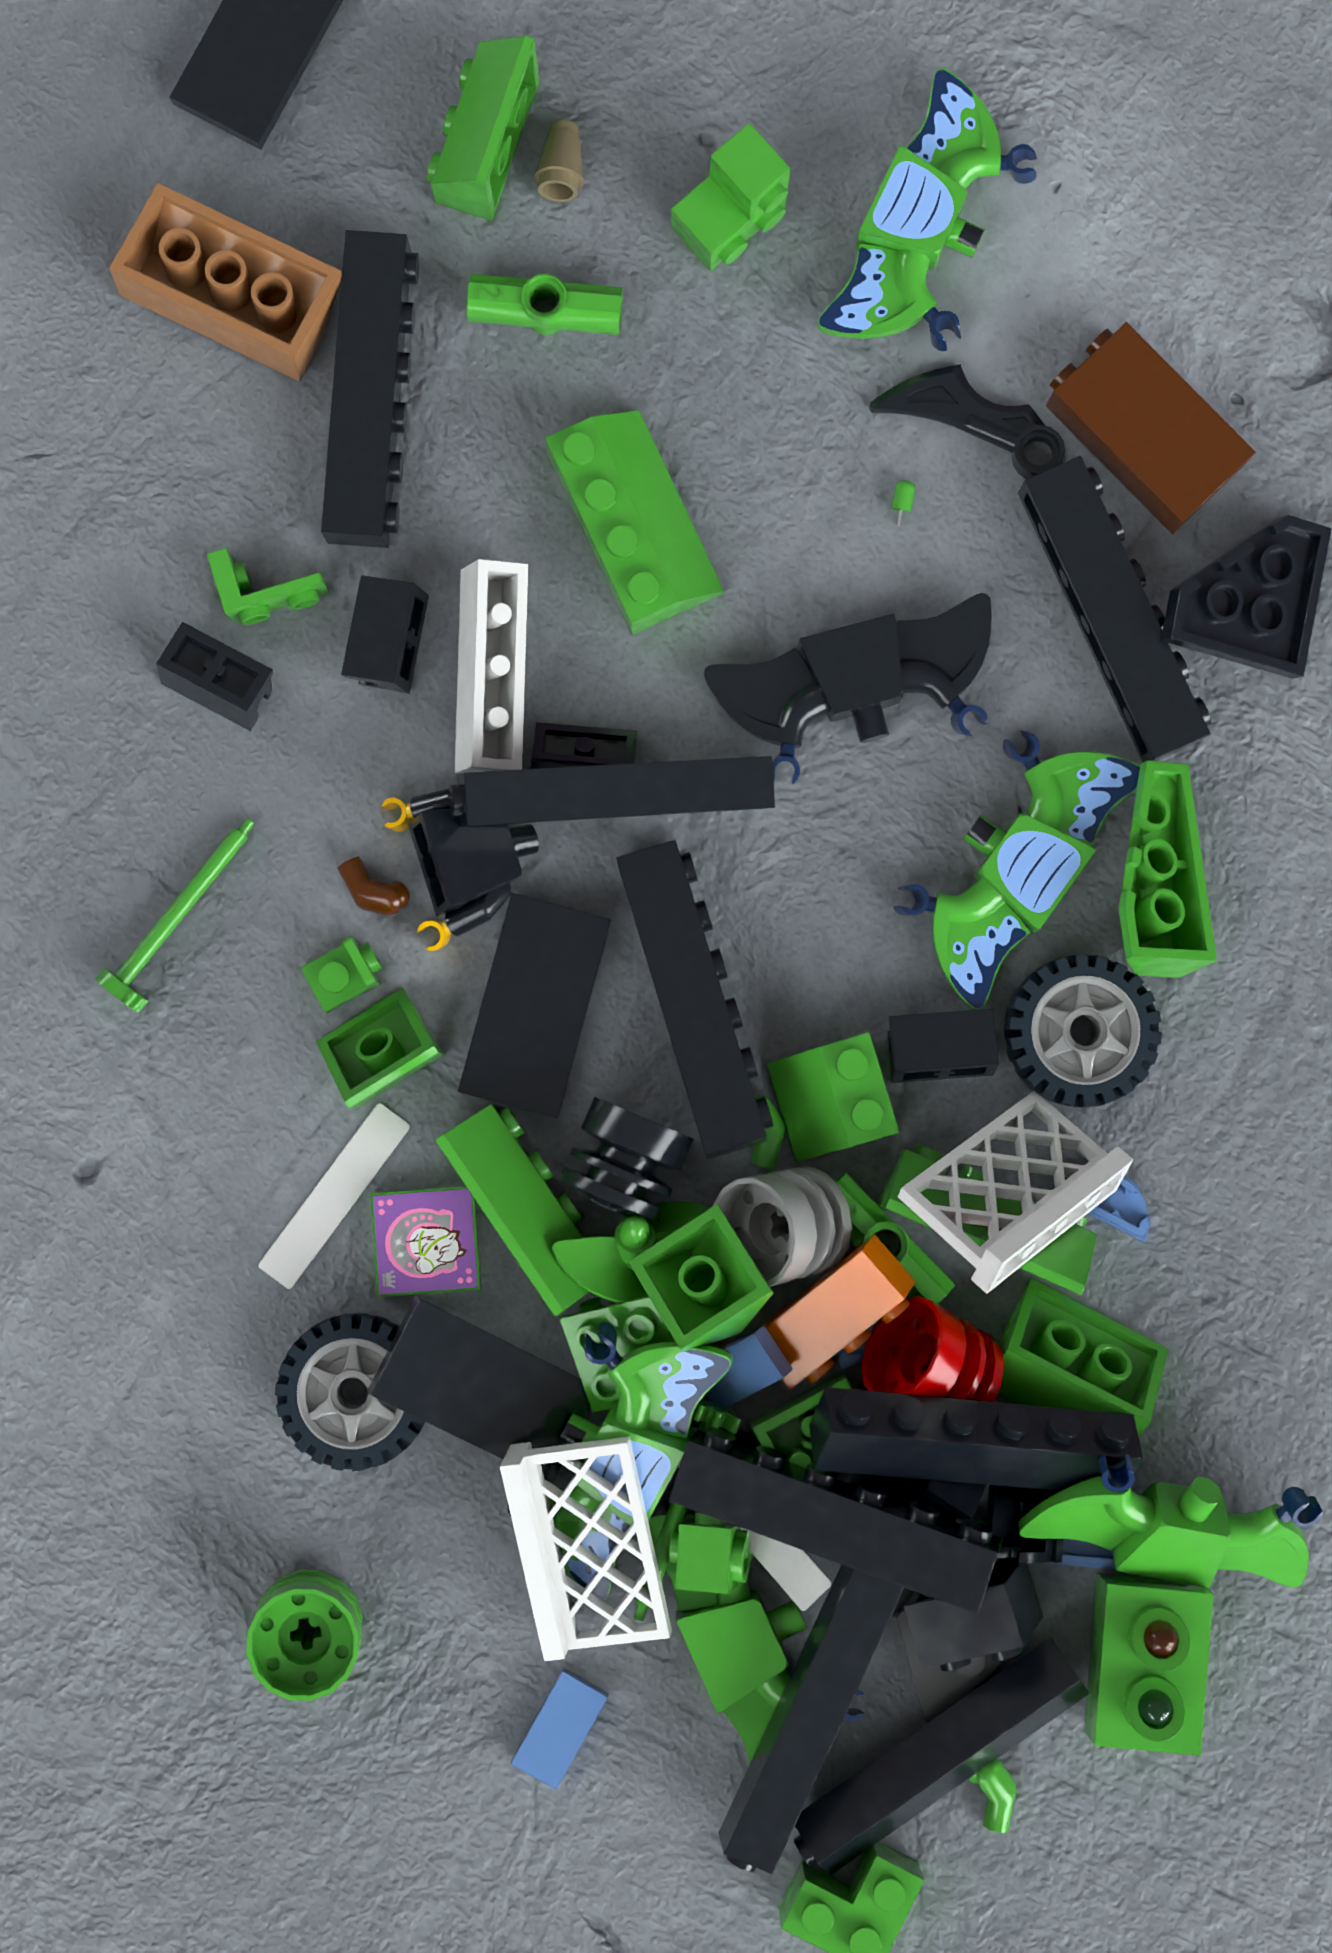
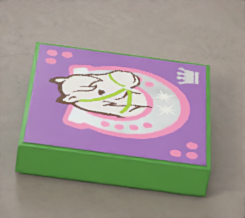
M466 1186L370 1193L377 1297L482 1289L476 1200Z

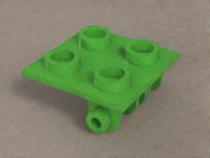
M649 1296L608 1306L601 1305L599 1298H592L580 1304L582 1312L560 1317L561 1325L593 1413L611 1409L613 1404L618 1403L619 1390L607 1374V1370L610 1368L607 1364H594L586 1358L584 1351L586 1333L596 1343L603 1344L604 1342L599 1335V1324L601 1322L611 1324L617 1332L616 1351L621 1357L646 1345L675 1342Z

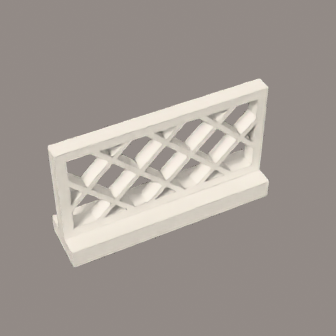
M1033 1091L904 1185L900 1190L898 1198L976 1268L971 1280L987 1294L1117 1191L1134 1159L1119 1146L1109 1153L1104 1151L1042 1096ZM1030 1111L1033 1112L1047 1125L1048 1132L1024 1129L1023 1117ZM998 1139L1015 1142L1016 1156L991 1153L990 1141ZM1026 1143L1049 1146L1051 1161L1027 1158ZM1061 1148L1077 1150L1089 1162L1085 1165L1063 1163ZM962 1163L982 1166L983 1181L958 1178L957 1165ZM993 1168L1018 1171L1019 1186L994 1183ZM1029 1173L1052 1175L1055 1188L1053 1190L1032 1188L1030 1186ZM926 1188L949 1191L950 1207L932 1204L921 1192ZM960 1193L985 1196L986 1211L961 1208ZM996 1197L1020 1200L1022 1214L1018 1216L997 1213ZM962 1223L988 1226L989 1240L979 1246L963 1232Z
M630 1436L532 1449L531 1442L510 1445L500 1465V1471L544 1661L565 1659L567 1651L572 1649L670 1638L672 1628ZM619 1454L623 1473L614 1485L589 1468L597 1457ZM587 1458L584 1463L577 1460ZM559 1462L574 1472L575 1475L564 1491H561L544 1479L541 1464ZM581 1478L606 1494V1497L595 1512H592L569 1496ZM625 1483H626L627 1493H625L624 1491L621 1490L622 1486H623ZM548 1497L555 1501L552 1507L550 1506ZM612 1500H615L632 1512L634 1522L626 1533H623L600 1517ZM561 1506L586 1522L574 1540L555 1528L553 1517ZM592 1527L617 1543L605 1561L580 1545ZM635 1532L637 1534L638 1542L632 1539V1536L635 1534ZM560 1546L566 1550L563 1555H561ZM623 1548L643 1561L644 1571L636 1582L611 1566ZM572 1554L597 1571L585 1588L566 1576L564 1565ZM603 1576L627 1591V1594L616 1609L591 1593ZM646 1581L649 1591L642 1587ZM571 1595L577 1598L573 1604ZM636 1597L653 1609L656 1623L638 1625L622 1613L632 1599ZM583 1603L607 1619L601 1629L578 1631L575 1613Z

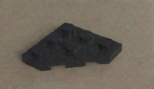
M1291 515L1275 519L1170 590L1160 641L1291 679L1304 677L1332 528Z

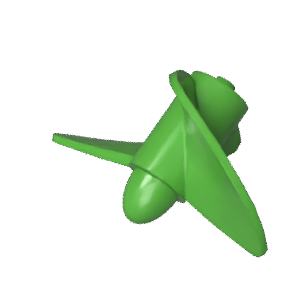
M688 1201L655 1203L664 1208L659 1221L639 1215L625 1216L617 1226L614 1236H589L556 1241L552 1245V1252L564 1273L577 1285L596 1296L616 1303L646 1297L648 1294L628 1261L709 1208Z

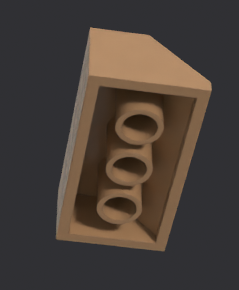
M158 182L109 268L120 296L299 382L323 341L342 277L341 270Z

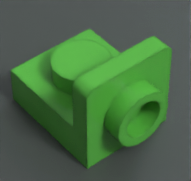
M350 936L342 941L343 944L301 967L304 976L325 1013L332 1012L381 984L375 972L383 967L368 941L360 945L357 939Z

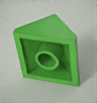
M403 987L316 1041L348 1108L359 1109L445 1055Z
M718 1204L628 1261L682 1352L688 1351L693 1347L706 1345L740 1334L773 1294Z

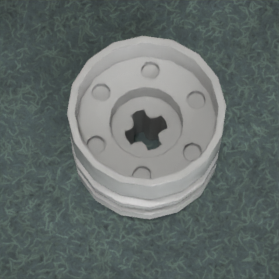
M811 1166L792 1167L773 1171L769 1174L736 1179L722 1188L713 1206L716 1204L720 1206L769 1287L790 1282L796 1278H806L810 1275L825 1273L839 1264L849 1247L852 1224L849 1205L842 1190L827 1173Z

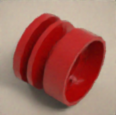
M919 1296L907 1298L910 1305L893 1321L886 1324L880 1318L873 1327L872 1335L865 1344L861 1364L863 1383L868 1391L988 1402L995 1401L1002 1385L1005 1365L1002 1348L992 1335L976 1328L969 1322L958 1319L954 1313L933 1301Z

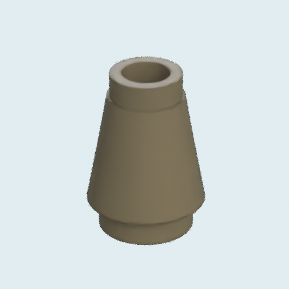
M556 120L550 124L534 174L539 194L545 199L554 202L574 200L578 195V190L584 185L579 137L580 129L577 124L568 120Z

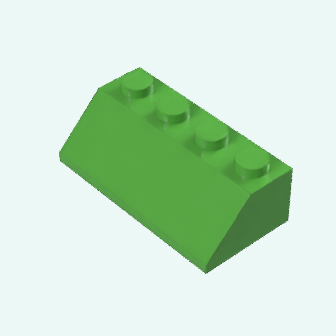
M639 410L592 416L545 438L550 461L632 635L724 593Z
M491 1104L435 1139V1141L556 1317L589 1293L588 1290L577 1285L564 1273L552 1252V1245L556 1241L585 1237L576 1224L583 1217L567 1193H564L559 1198L547 1182L554 1174L537 1150L530 1155L527 1153L518 1139L525 1132L510 1109L507 1107L500 1112L494 1104Z
M918 1143L913 1152L901 1148L878 1199V1206L932 1229L898 1198V1195L904 1185L945 1155ZM964 1165L961 1173L958 1172V1178L983 1181V1172ZM926 1188L921 1192L932 1204L950 1207L949 1191ZM960 1193L961 1208L986 1211L985 1196ZM996 1197L997 1213L1018 1216L1022 1214L1020 1200ZM1083 1217L1019 1269L1082 1295L1086 1286L1098 1234L1084 1228L1088 1219ZM962 1223L963 1232L979 1246L989 1240L988 1226Z

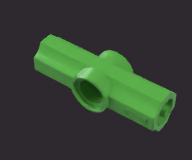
M471 274L467 295L468 322L530 327L536 333L543 335L554 334L560 330L619 335L623 287L562 282L549 274H538L530 279ZM541 297H551L558 302L554 310L546 313L538 312L532 308L534 302Z
M845 1172L835 1183L841 1188L849 1205L852 1224L850 1242L857 1248L880 1230L888 1229L894 1232L898 1239V1247L893 1256L916 1281L906 1299L919 1296L939 1304L956 1284L918 1247L904 1229L897 1225Z

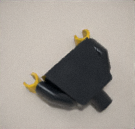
M449 789L412 797L408 804L397 798H388L384 800L381 806L385 810L401 807L402 815L400 819L393 823H385L384 826L395 832H403L409 828L436 917L446 914L444 921L436 919L425 921L417 929V933L428 929L430 926H434L439 930V942L426 948L428 951L444 948L450 941L451 934L460 936L489 921L510 897L511 882L522 875L518 858L537 853L539 850L538 836L535 828L530 823L509 828L508 824L460 827L459 816L452 817Z

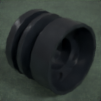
M594 1096L581 1128L587 1134L600 1141L598 1149L593 1151L573 1147L570 1155L591 1164L587 1174L565 1166L560 1179L574 1187L583 1195V1198L628 1217L639 1215L659 1221L664 1208L644 1199L647 1189L670 1197L672 1188L653 1176L657 1166L681 1170L694 1139Z

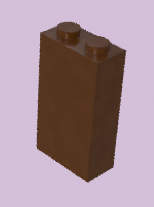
M1126 321L1114 334L1108 328L1105 329L1087 347L1086 352L1090 357L1078 368L1070 363L1053 379L1049 386L1054 391L1046 407L1173 535L1243 468L1256 452Z

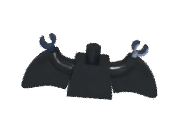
M979 593L952 609L928 619L897 620L896 623L895 614L893 613L799 639L797 649L795 647L767 662L758 664L709 665L704 670V679L720 706L739 726L763 741L780 746L779 755L772 759L773 779H775L776 765L782 761H788L795 768L792 775V784L798 780L800 775V765L794 757L795 749L801 748L805 729L811 722L827 714L831 722L853 717L860 743L875 741L890 735L883 708L899 704L903 698V693L927 694L942 709L948 707L952 712L950 719L953 730L962 735L972 736L963 724L965 714L971 711L975 719L984 725L988 722L987 715L981 707L965 705L959 696L963 694L978 674L988 650L992 620L991 599L987 594Z

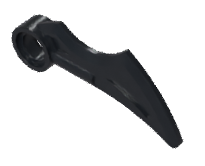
M961 364L935 369L905 380L878 396L869 405V410L872 413L902 414L938 421L1012 453V463L1015 470L1025 479L1058 466L1063 461L1065 453L1063 439L1057 431L1043 423L1029 404L1004 406L984 399L968 383ZM1034 441L1044 442L1052 451V459L1045 465H1033L1024 455L1026 445Z

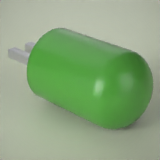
M901 480L895 486L891 509L899 511L897 526H900L902 512L911 513L915 485L908 480Z

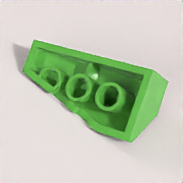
M1145 761L1140 764L1119 903L1125 959L1138 976L1180 978L1217 961L1188 764Z

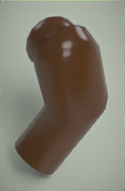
M359 856L337 867L359 908L387 916L397 913L400 908L406 907L409 903L410 894L406 885L399 881L388 884L372 880Z

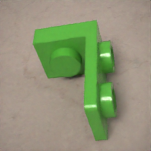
M227 548L207 553L223 610L232 622L241 621L242 625L259 623L270 618V611L286 606H290L291 610L305 609L319 603V596L329 593L325 579L321 573H316L246 595L245 592L253 590V586L244 560L236 562Z

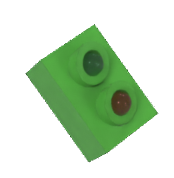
M1096 1573L1087 1690L1090 1694L1086 1696L1084 1731L1094 1746L1201 1756L1214 1595L1210 1590L1205 1587L1157 1578Z

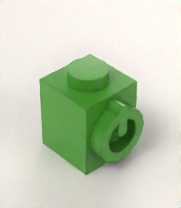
M695 1511V1518H689L680 1523L679 1531H673L671 1535L669 1558L671 1563H677L675 1589L729 1594L738 1587V1582H746L751 1559L749 1531L741 1530V1527Z

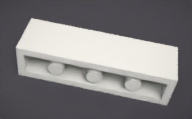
M478 559L461 569L455 773L522 770L528 564Z

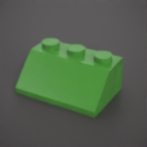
M524 35L479 42L474 60L469 58L465 60L459 79V89L463 90L458 106L450 105L443 125V135L447 136L442 153L434 152L427 171V182L431 183L435 203L493 221L540 83L534 38Z
M1030 1278L997 1341L1002 1348L1005 1365L1002 1385L998 1393L1022 1405L1133 1414L1138 1436H1140L1151 1423L1169 1349Z

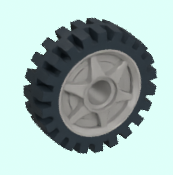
M1088 954L1061 957L1044 964L1032 972L1013 994L1004 1019L1006 1020L1005 1029L1003 1030L1004 1041H1006L1008 1049L1006 1052L1019 1078L1024 1080L1032 1091H1035L1047 1100L1069 1107L1101 1106L1116 1101L1132 1092L1147 1077L1151 1065L1155 1064L1159 1054L1156 1053L1157 1047L1161 1044L1162 1032H1159L1160 1012L1156 1011L1153 1003L1156 1000L1151 991H1147L1143 986L1144 981L1137 974H1132L1127 970L1128 967L1120 962H1113L1107 957ZM1077 1017H1084L1089 1020L1094 1029L1093 1038L1086 1046L1077 1044L1070 1034L1071 1023Z
M367 1313L343 1314L331 1317L307 1330L287 1352L278 1371L279 1378L275 1386V1395H277L278 1404L276 1405L278 1417L282 1418L284 1423L282 1428L287 1437L291 1436L295 1441L294 1446L301 1453L306 1452L310 1455L312 1461L320 1465L327 1464L331 1466V1469L340 1471L344 1469L362 1471L371 1467L375 1468L397 1457L419 1435L425 1421L368 1394L366 1402L359 1405L349 1403L342 1394V1385L347 1378L360 1379L368 1390L400 1327L398 1324H393L381 1316L368 1315Z

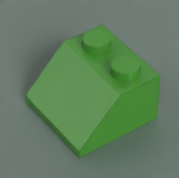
M869 1032L767 1063L796 1162L900 1133Z

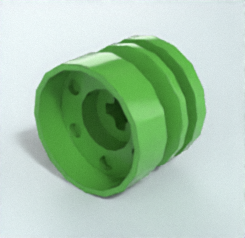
M302 1569L280 1577L264 1592L247 1632L246 1656L253 1675L269 1692L289 1701H312L333 1693L349 1678L358 1658L362 1638L363 1613L356 1594L339 1577L323 1570ZM309 1618L310 1625L316 1627L314 1637H306L304 1629H298L301 1619Z

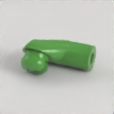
M756 1095L755 1099L763 1097V1095ZM766 1098L774 1126L765 1129L767 1142L754 1146L750 1163L774 1170L785 1132V1124L771 1100Z
M996 1759L982 1767L979 1772L969 1778V1781L978 1783L988 1797L983 1827L995 1832L1007 1833L1016 1796V1783L1001 1760Z

